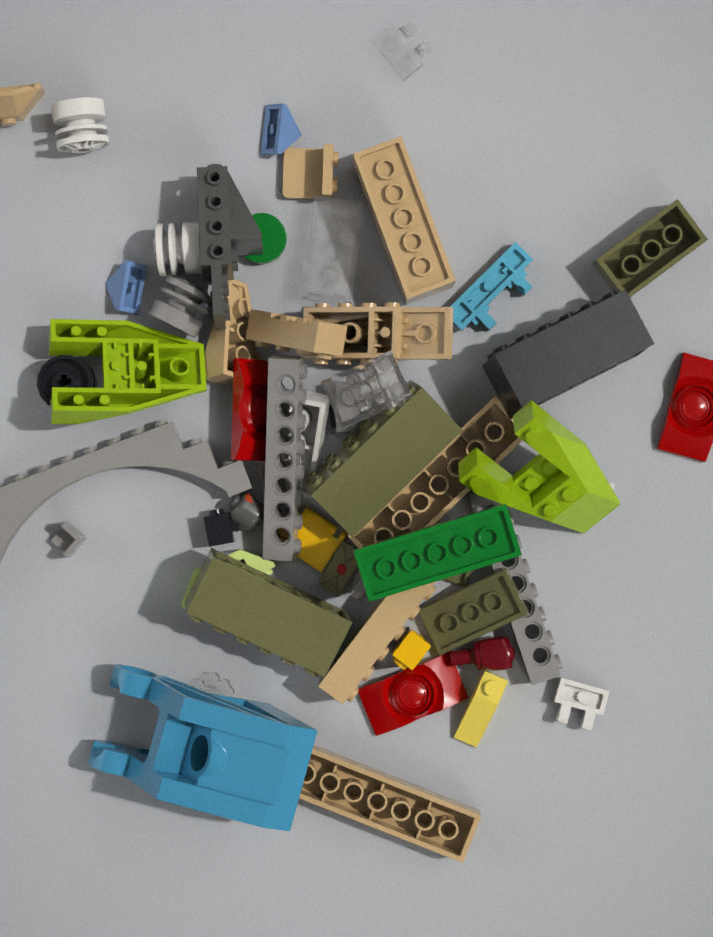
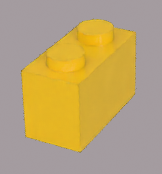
M409 626L391 650L394 656L392 658L393 662L404 670L409 667L413 671L430 649V642Z

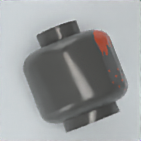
M249 493L244 494L242 497L236 495L228 505L231 509L229 512L230 520L245 531L249 529L255 530L264 520V505Z

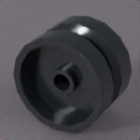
M59 355L50 358L42 365L38 373L37 388L40 397L50 406L52 387H65V381L68 379L72 381V384H69L68 387L97 388L95 372L88 363L71 355Z

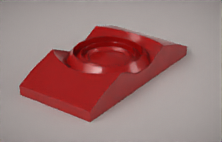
M683 352L656 449L706 462L713 443V360Z
M234 358L231 460L265 461L268 390V361Z
M450 651L417 664L413 671L407 668L358 688L359 696L376 736L401 728L469 698L456 666L452 667Z

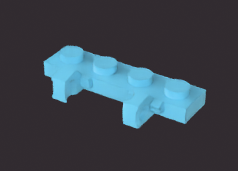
M516 242L450 306L453 308V323L461 331L471 322L475 326L480 322L490 331L497 322L487 313L490 309L488 305L506 287L511 289L515 286L524 296L532 289V286L524 279L528 275L524 269L533 259Z

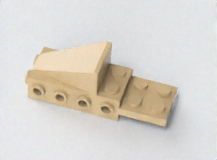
M387 302L385 306L377 307L376 303H361V307H353L352 303H338V307H330V304L316 303L315 307H304L303 318L347 326L343 355H332L331 360H336L337 365H351V360H360V365H375V360L383 361V365H398V360H452V307H400V303ZM311 352V356L302 355L305 359L313 360L314 365H328L329 359L318 358L315 352Z

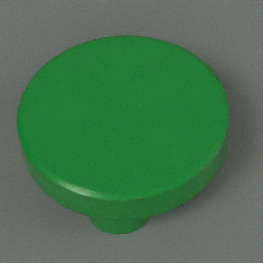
M267 213L253 214L252 216L262 234L263 255L243 256L253 263H271L279 259L287 244L285 228L273 215Z

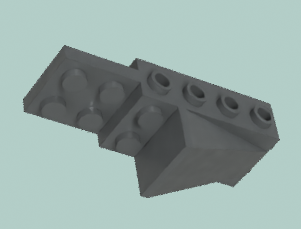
M210 164L207 167H197L200 266L203 281H212L213 318L215 328L218 330L226 329V321H230L229 299L225 298V296H229L228 280H234V272L238 271V256L263 255L261 231L229 174L228 167L221 164Z

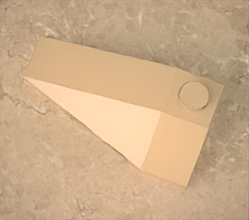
M235 279L228 280L229 296H225V298L229 299L230 321H226V329L216 330L213 321L204 354L206 380L220 385H233L234 358L262 360L261 354L256 352L255 341L246 339L250 309H252L248 286L246 283Z

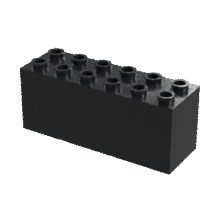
M614 290L604 295L598 302L591 301L574 314L571 311L561 316L553 324L551 322L546 323L533 334L529 335V333H526L515 339L516 342L510 344L509 347L507 344H504L494 349L493 353L487 356L488 361L482 367L510 420L513 419V415L531 400L539 406L640 355L655 344L626 290L618 294Z

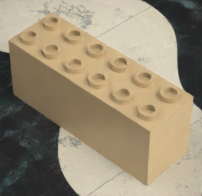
M402 136L354 153L353 166L405 305L452 288L456 280Z

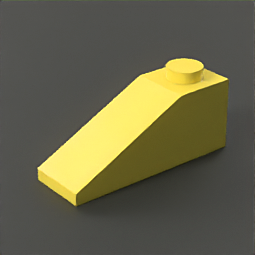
M483 668L454 734V738L474 747L478 746L508 683L505 677Z

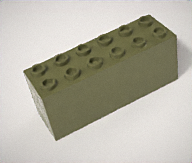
M412 380L408 383L405 381L399 385L395 391L396 394L390 400L386 399L377 408L378 412L372 418H366L359 425L360 431H357L354 435L347 436L341 443L342 447L336 453H330L323 460L324 465L317 471L313 470L305 478L303 487L352 538L463 431L424 388Z
M213 548L210 549L184 601L186 613L189 614L188 617L197 623L205 621L212 625L211 628L221 634H225L227 631L235 635L237 641L248 645L249 642L258 646L257 649L262 653L270 656L272 653L281 656L280 660L291 666H294L296 663L304 667L303 670L306 673L315 677L318 674L326 676L353 623L347 611Z

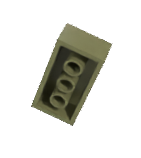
M677 199L596 259L592 264L613 291L616 290L618 294L626 290L631 298L708 239Z

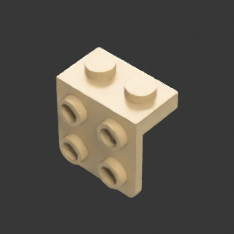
M324 144L323 149L287 148L284 151L282 193L285 198L332 200L333 192H338V177H333V168L338 167L339 152H334V144Z

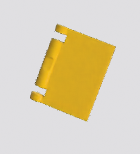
M306 507L301 514L303 517L302 528L298 530V539L302 540L301 553L297 554V557L322 573L347 535V532L343 530L338 539L335 538L333 534L338 526L309 507ZM278 529V533L282 538H289L286 529Z

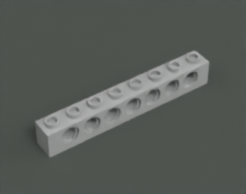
M273 355L268 358L263 559L293 562L302 549V540L298 539V530H301L303 517L299 514V505L303 503V490H300V480H303L304 465H300L301 455H304L305 440H301V430H304L306 425V416L302 414V404H306L307 391L303 389V379L307 378L308 367L304 363V357ZM284 377H289L292 379V389H287L284 387ZM283 402H287L292 406V414L284 413L282 410ZM282 428H288L291 431V439H285L282 436ZM281 453H286L290 456L291 464H284L281 461ZM280 478H285L290 482V489L281 487ZM279 503H284L289 507V514H284L280 511ZM278 528L286 529L289 538H282L278 533Z
M473 491L466 494L472 513L485 509L489 504H494L495 506L501 504L479 496ZM509 511L512 524L514 525L513 517L511 515V512ZM517 534L516 537L518 540L520 549H523L520 538ZM521 556L514 557V561L510 566H504L501 562L491 564L490 567L493 573L507 567L511 577L519 576L521 578L522 585L518 591L522 599L527 600L530 604L529 614L510 622L529 683L535 685L561 676L559 669L563 668L559 655L553 654L551 645L555 644L551 631L545 630L543 621L547 619L543 607L537 606L535 600L538 597L534 582L529 583L527 574L531 572L526 558L521 559ZM530 624H535L538 627V632L534 637H527L525 635V628ZM538 648H543L546 651V656L542 661H535L533 658V653Z

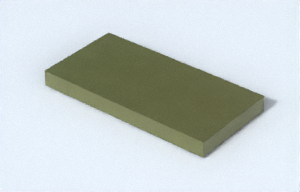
M506 567L421 608L418 614L440 656L529 614V611Z

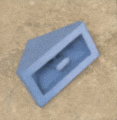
M283 103L266 105L260 155L264 156L279 155L302 135L287 104Z
M125 260L105 283L116 310L135 315L139 314L147 265Z

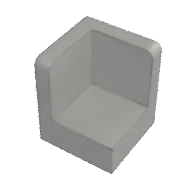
M64 522L61 525L62 528L52 538L51 542L63 551V555L68 558L76 552L87 537L69 522Z

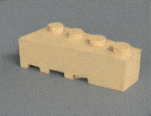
M250 309L246 339L255 341V346L270 348V344L276 345L275 350L290 352V348L296 349V354L311 356V352L317 353L316 357L331 360L332 355H343L347 326Z

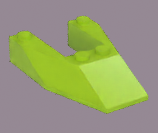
M50 319L48 332L49 356L102 357L103 388L52 387L50 399L51 424H81L131 414L206 392L207 390L204 344L127 320Z
M532 400L513 415L515 435L539 453L514 475H511L478 448L472 450L458 462L459 481L477 495L501 504H507V506L581 533L588 531L621 504L586 443Z

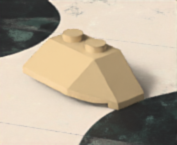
M41 83L0 88L1 126H14L17 121H23L45 94V89Z

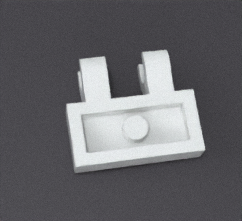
M560 677L554 697V702L560 703L555 720L567 724L571 707L585 710L579 727L591 731L595 715L604 714L610 691Z

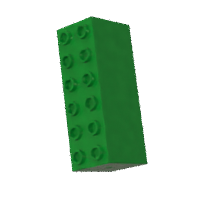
M507 504L493 506L353 549L369 602L522 555Z

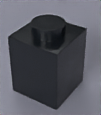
M223 508L208 511L209 516L203 518L209 547L235 542L229 512L224 513Z

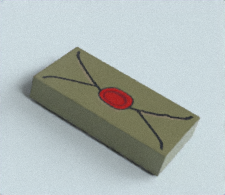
M342 541L318 582L319 586L340 597L358 566L353 551L356 548Z

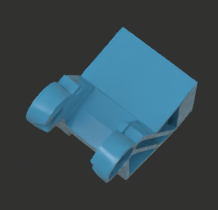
M122 664L114 665L109 686L120 689L122 694L150 701L159 708V716L149 750L136 749L111 741L95 740L88 760L89 766L102 772L125 776L157 800L262 828L283 831L291 830L318 730L269 703L208 693L181 681L158 675L145 669Z

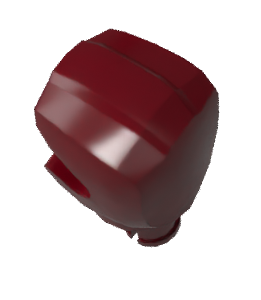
M507 637L482 638L474 641L472 649L450 651L451 665L453 667L456 665L474 664L477 666L478 671L483 670V668L492 671L508 670L512 668L515 650Z

